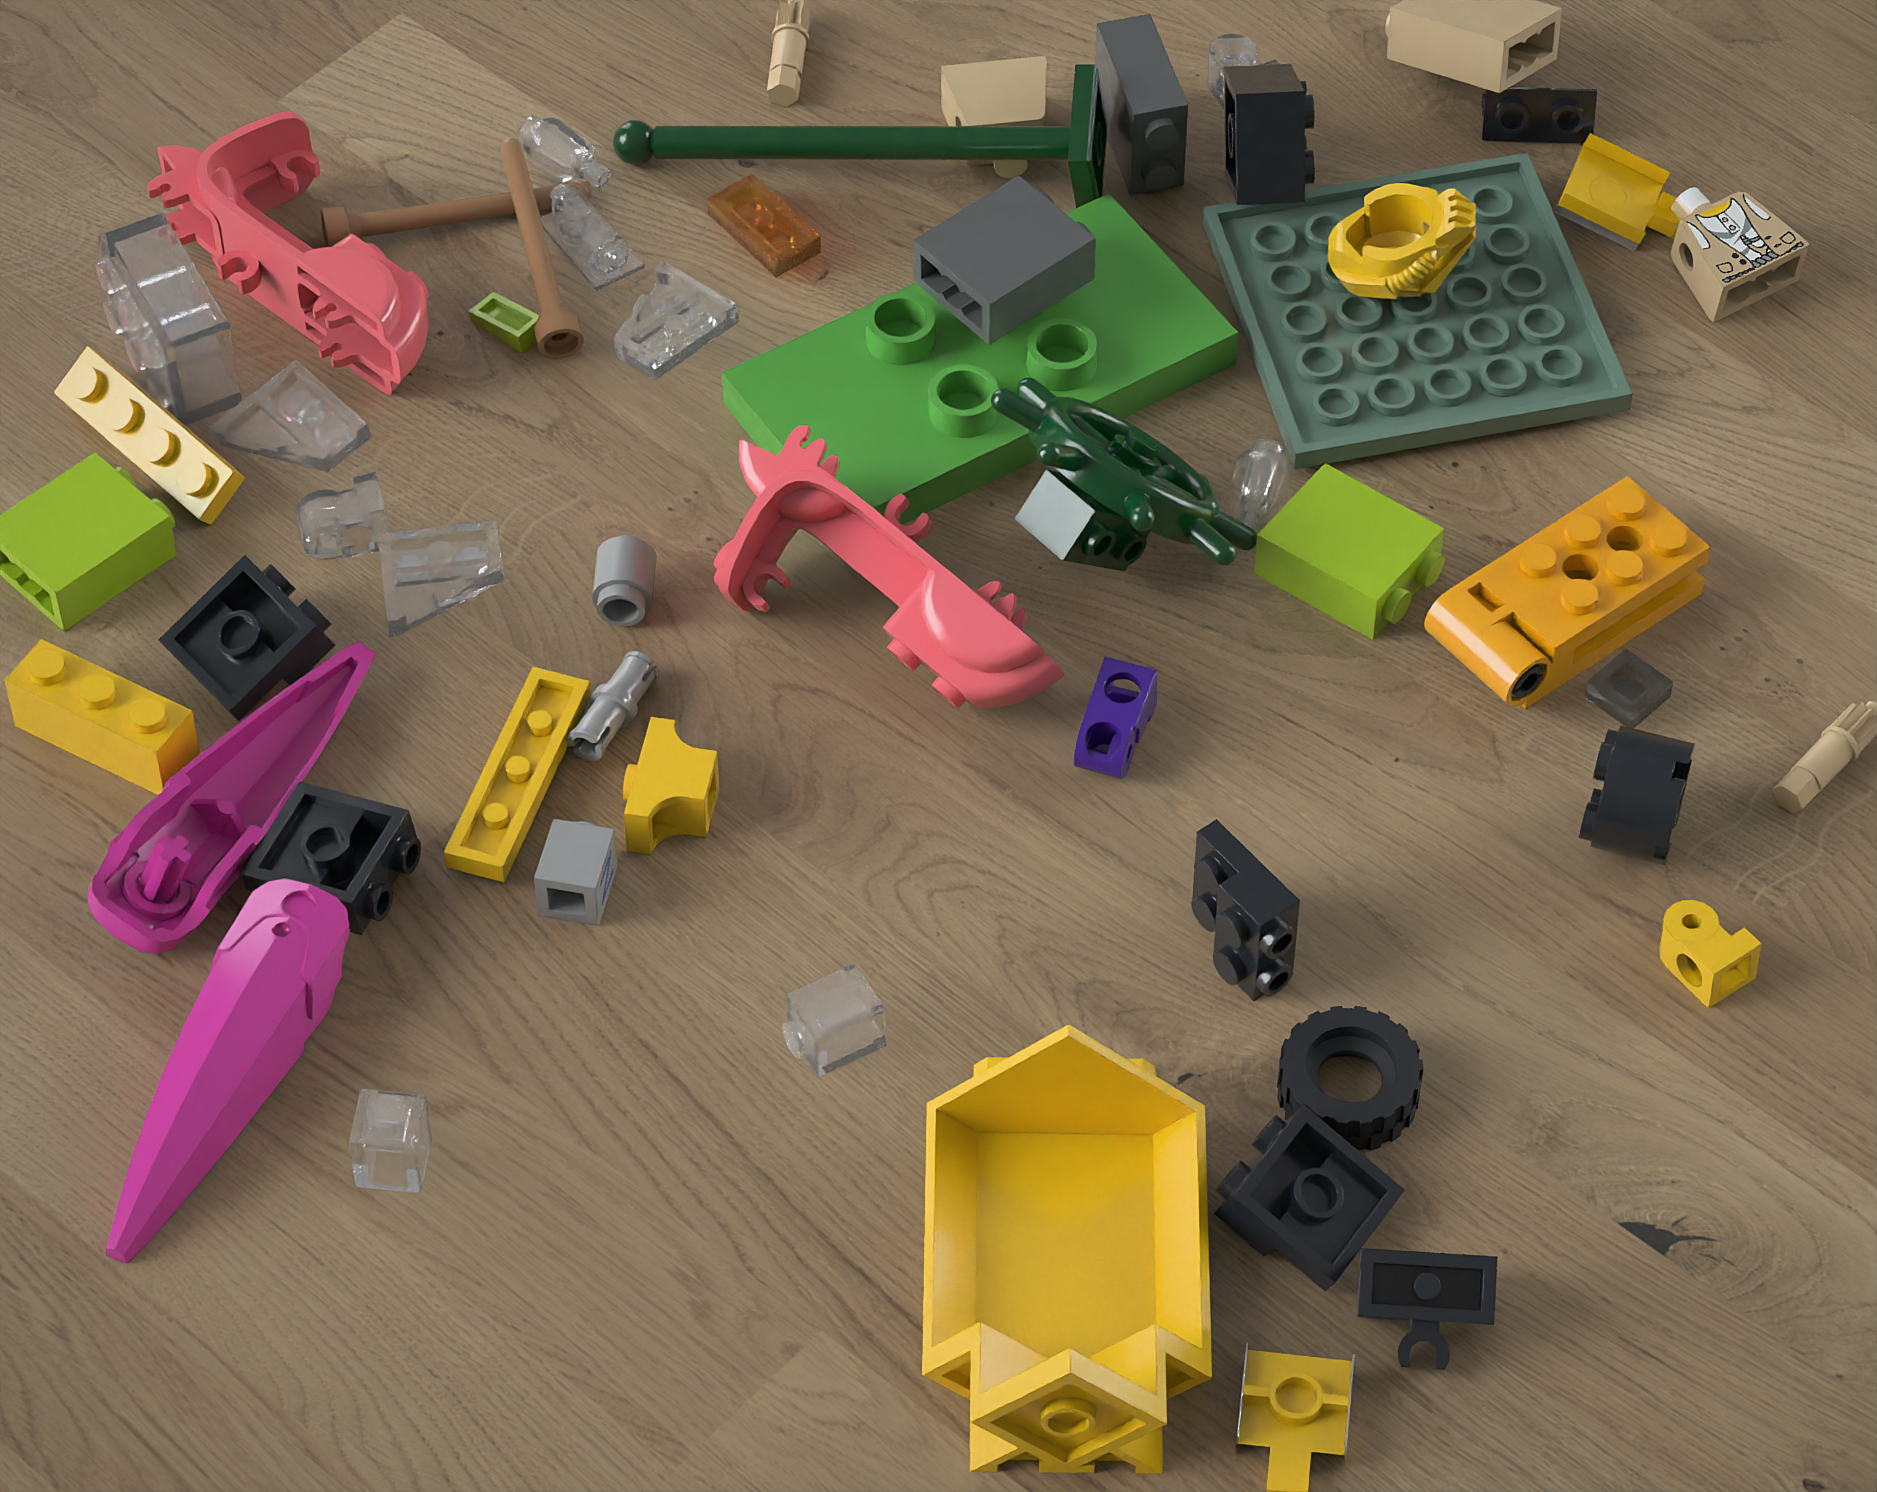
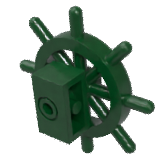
M1024 378L1019 382L1017 387L1018 395L1008 389H998L993 393L991 397L992 407L997 412L1029 429V437L1038 450L1037 458L1039 462L1044 466L1056 468L1059 471L1046 470L1016 515L1015 520L1061 560L1125 571L1144 552L1147 545L1146 538L1150 532L1180 543L1195 544L1219 565H1229L1235 560V547L1245 551L1255 547L1257 541L1256 532L1220 510L1218 497L1209 485L1208 479L1204 475L1199 474L1169 448L1131 423L1086 401L1072 397H1056L1034 378Z

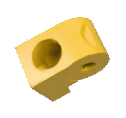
M1682 900L1672 904L1666 910L1659 946L1660 959L1666 968L1708 1009L1756 978L1762 943L1745 927L1731 936L1720 926L1718 915L1713 908L1696 900Z

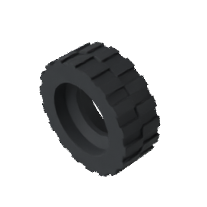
M1342 1006L1330 1007L1328 1011L1320 1013L1318 1010L1308 1015L1306 1021L1302 1024L1298 1022L1291 1029L1290 1038L1284 1040L1281 1048L1277 1099L1279 1107L1285 1111L1284 1118L1286 1120L1290 1118L1304 1104L1357 1150L1369 1149L1371 1151L1381 1148V1144L1389 1140L1393 1142L1401 1136V1131L1405 1126L1409 1128L1414 1120L1415 1109H1418L1423 1075V1059L1419 1060L1420 1049L1416 1041L1410 1039L1408 1030L1401 1023L1397 1025L1390 1020V1016L1380 1011L1378 1013L1368 1011L1367 1007L1354 1006V1008H1343ZM1339 1056L1358 1057L1373 1063L1378 1068L1382 1078V1085L1377 1094L1369 1100L1360 1102L1342 1101L1332 1098L1323 1092L1318 1083V1071L1323 1063L1330 1058Z

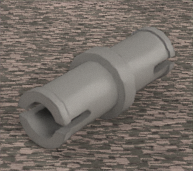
M639 651L628 652L609 682L599 685L589 698V710L567 737L569 746H575L577 741L582 738L572 750L577 756L587 761L595 762L600 760L605 753L606 747L618 730L629 726L638 713L637 703L659 676L658 666L651 667L649 672L644 675L654 663V660L648 655Z

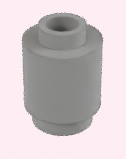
M621 535L608 539L597 550L592 600L600 618L615 626H631L639 623L652 606L657 555L651 545L635 536Z

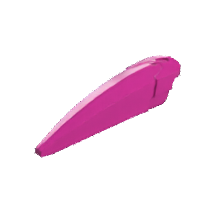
M359 641L342 649L257 709L168 779L163 791L145 805L134 816L128 826L111 841L108 852L89 886L88 906L94 918L115 938L140 952L159 954L175 949L205 919L240 876L237 871L269 830L299 781H303L317 761L344 716L376 653Z
M289 879L269 881L251 893L217 949L210 974L183 1026L156 1089L128 1168L107 1242L106 1256L127 1264L151 1241L230 1147L303 1054L304 1043L327 1014L334 998L335 987L342 978V960L345 945L350 936L347 909L336 896L311 884Z

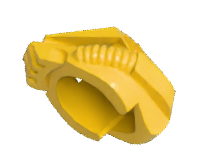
M1393 183L1377 188L1364 197L1363 208L1340 221L1330 233L1328 239V262L1330 267L1348 292L1361 297L1397 299V297H1421L1422 294L1435 293L1476 238V203H1472L1456 189H1447L1438 194L1435 189L1408 183Z

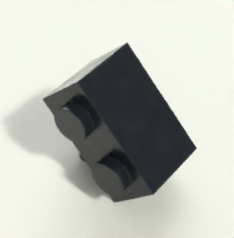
M1361 1248L1357 1316L1411 1320V1330L1403 1337L1398 1347V1359L1401 1367H1410L1411 1348L1417 1342L1427 1341L1437 1351L1436 1369L1445 1370L1449 1362L1450 1353L1446 1340L1439 1334L1440 1322L1494 1325L1498 1256Z

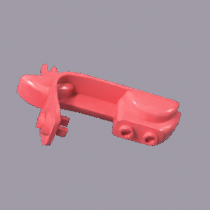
M291 111L272 114L221 137L208 146L204 152L196 148L179 145L158 146L162 175L149 182L147 188L150 198L162 195L164 208L178 206L180 210L165 215L156 222V237H164L171 232L169 243L172 248L197 241L200 246L210 252L213 263L217 266L220 279L225 280L228 278L238 286L239 293L242 295L249 294L319 346V357L321 359L332 355V367L340 368L347 366L381 392L391 395L401 381L415 367L424 351L429 330L427 306L429 293L426 285L417 274L412 271H404L386 258L384 253L373 243H365L357 236L350 234L332 247L313 249L263 213L266 210L295 199L307 190L313 178L321 175L319 160L312 153L309 129L302 117Z
M800 425L796 427L788 436L779 456L751 443L739 440V464L746 484L757 498L742 520L734 539L720 550L714 560V567L717 569L714 575V582L719 587L722 595L734 607L743 611H749L754 606L757 610L767 612L771 608L761 597V594L769 579L778 581L786 589L791 585L788 576L776 563L789 541L799 529H802L817 538L900 607L882 627L893 639L886 648L913 672L920 664L932 672L937 679L931 686L957 709L965 701L975 709H992L1020 703L1044 692L1065 675L1058 664L1023 632L1027 623V612L1021 608L1014 613L1016 596L1012 592L992 602L1002 588L1000 582H988L978 590H972L917 545L914 541L924 538L930 532L933 521L923 512L913 524L908 526L900 524L901 514L910 505V502L903 494L900 493L889 501L884 517L838 481L835 476L840 466V460L836 455L827 457L821 465L827 450V443L823 438L816 439L805 449L802 448L803 443L808 441L811 435L809 426Z

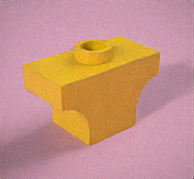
M651 717L638 764H628L623 782V800L627 801L624 811V822L628 852L651 855L654 848L662 840L674 835H693L707 838L719 793L717 751L695 748L684 743L676 734L675 720Z

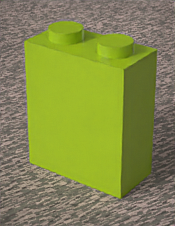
M94 452L0 515V575L65 632L177 555L172 531L175 528V520L170 510L161 500L157 498L149 499L136 487L135 482L126 470L120 466L113 468Z
M1324 463L1257 534L1254 574L1373 640L1389 622L1396 624L1401 620L1410 605L1413 595L1422 586L1430 587L1439 577L1445 564V556L1441 554L1444 528Z

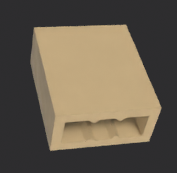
M1403 0L1391 7L1386 20L1385 32L1388 37L1387 59L1501 93L1557 59L1562 8L1537 0Z

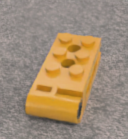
M1626 476L1447 590L1435 601L1428 611L1424 627L1430 635L1504 702L1512 707L1521 705L1526 709L1701 595L1705 578L1696 570L1708 563L1711 547L1630 477Z

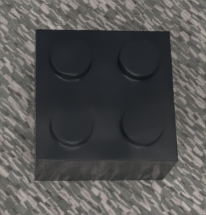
M1291 64L1224 67L1225 177L1237 205L1305 202V184H1314L1313 150H1308L1305 129L1314 128V98L1312 94H1307L1306 81H1299Z

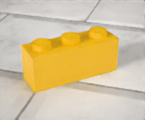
M43 639L32 648L4 680L16 727L157 795L163 791L168 779L200 755L192 710Z

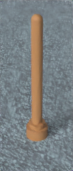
M508 138L502 142L500 152L541 309L538 322L534 327L538 348L543 356L550 359L570 357L583 346L584 338L579 319L567 308L563 307L522 145L517 139Z
M584 182L533 188L538 210L583 204L591 196L590 187ZM511 192L360 215H357L356 209L346 211L344 205L321 209V222L326 247H332L350 234L361 239V237L512 215L516 214Z

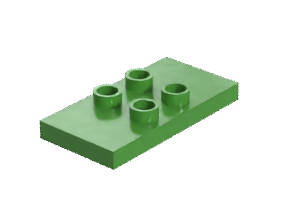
M1108 193L1066 213L1074 221L1081 222L1087 226L1096 238L1094 279L994 343L987 344L922 287L914 283L897 292L883 295L869 305L722 372L723 404L760 448L778 456L788 436L796 427L800 425L809 426L811 435L808 441L803 443L802 448L805 449L816 439L823 438L827 443V450L821 465L824 463V459L831 455H836L840 460V466L835 478L885 517V509L893 497L901 493L908 499L910 505L900 516V524L903 525L918 518L923 512L928 513L1038 460V450L1029 437V429L997 412L992 407L991 397L996 390L1008 389L1018 395L1017 387L1019 382L1024 378H1034L1056 397L1080 399L1123 419L1235 365L1238 331L1114 197Z

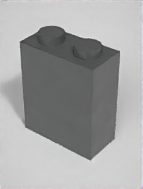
M1151 14L1097 23L1095 67L1098 68L1107 118V138L1130 195L1183 186L1188 103Z
M1018 175L913 240L914 281L990 345L1094 279L1096 238L1087 226L1081 222L1074 221L1058 208L1048 194L1035 189Z

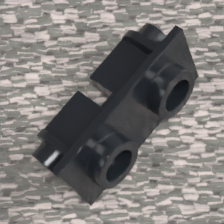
M1509 87L1501 93L1485 89L1481 102V114L1483 115L1482 140L1585 143L1590 133L1594 135L1597 89Z

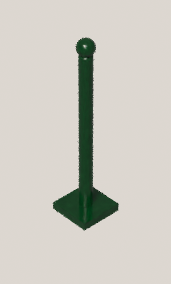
M1075 64L1070 126H656L653 129L643 121L630 120L620 125L613 137V147L615 153L622 161L632 165L643 164L650 160L652 156L656 159L1068 160L1076 208L1103 196L1108 124L1098 68L1095 67V64Z

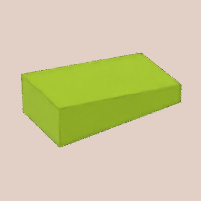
M495 292L489 294L468 311L470 320L522 354L537 343L534 327L538 322L539 315Z

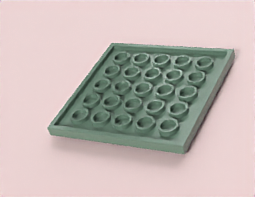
M1528 153L1305 190V202L1237 205L1236 202L1203 207L1202 224L1294 469L1630 410L1632 391ZM1393 183H1408L1435 189L1438 194L1447 189H1456L1472 203H1476V238L1435 293L1422 294L1421 297H1397V299L1361 297L1348 292L1330 267L1328 262V239L1330 233L1340 221L1363 208L1364 197L1377 188Z

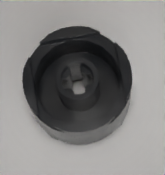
M1620 726L1619 731L1608 729L1605 741L1601 743L1593 774V779L1604 781L1603 789L1594 788L1591 800L1587 803L1579 838L1591 841L1592 848L1665 865L1672 844L1669 843L1672 828L1674 829L1677 825L1687 785L1695 743L1625 726Z

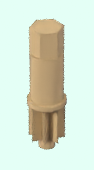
M788 0L787 3L780 1L775 28L772 32L773 49L767 93L771 103L784 107L798 101L805 49L809 45L808 32L812 8L803 7L804 0Z
M1861 700L1857 705L1852 703L1830 726L1822 731L1821 738L1772 789L1780 806L1792 814L1802 810L1848 763L1853 762L1859 757L1860 752L1877 735L1876 702L1869 701L1864 705Z

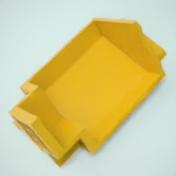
M1069 1024L1010 1057H987L974 1064L973 1078L927 1102L922 1375L970 1400V1472H997L998 1465L1007 1460L1039 1461V1473H1094L1095 1461H1126L1135 1466V1474H1163V1426L1167 1425L1166 1400L1212 1378L1205 1105L1156 1077V1066L1146 1060L1124 1058Z

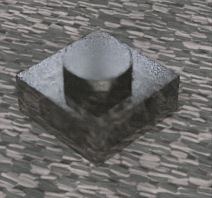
M1626 648L1587 681L1584 697L1625 727L1635 728L1671 697L1673 681Z

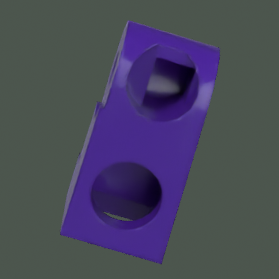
M1104 657L1079 730L1074 753V766L1121 779L1126 776L1136 743L1139 744L1146 723L1150 722L1157 705V670ZM1119 679L1130 680L1139 687L1140 693L1114 686V681Z

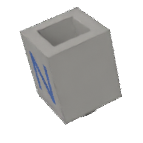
M553 819L534 876L538 916L596 926L600 925L618 868L615 829L600 827L595 823L587 821L571 822Z

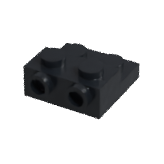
M246 555L158 639L238 721L282 678L289 685H292L306 675L335 646L324 634L332 625L325 616L307 599L297 607L288 598L296 588L271 563L261 571Z
M299 781L242 870L241 877L246 890L254 891L269 881L280 879L308 883L336 896L347 909L350 932L362 935L371 919L382 921L387 916L393 899L391 887L400 873L409 875L416 869L421 855V842L417 838L409 810Z
M1216 819L1197 831L1191 907L1202 927L1209 932L1215 931L1213 963L1219 975L1228 984H1237L1253 1001H1256L1263 995L1272 996L1282 990L1293 976L1300 900Z
M1303 1104L1286 1121L1275 1115L1261 1130L1251 1144L1260 1152L1259 1156L1250 1167L1240 1160L1221 1181L1215 1191L1225 1199L1213 1214L1263 1256H1266L1273 1248L1276 1249L1326 1291L1336 1283L1405 1190Z

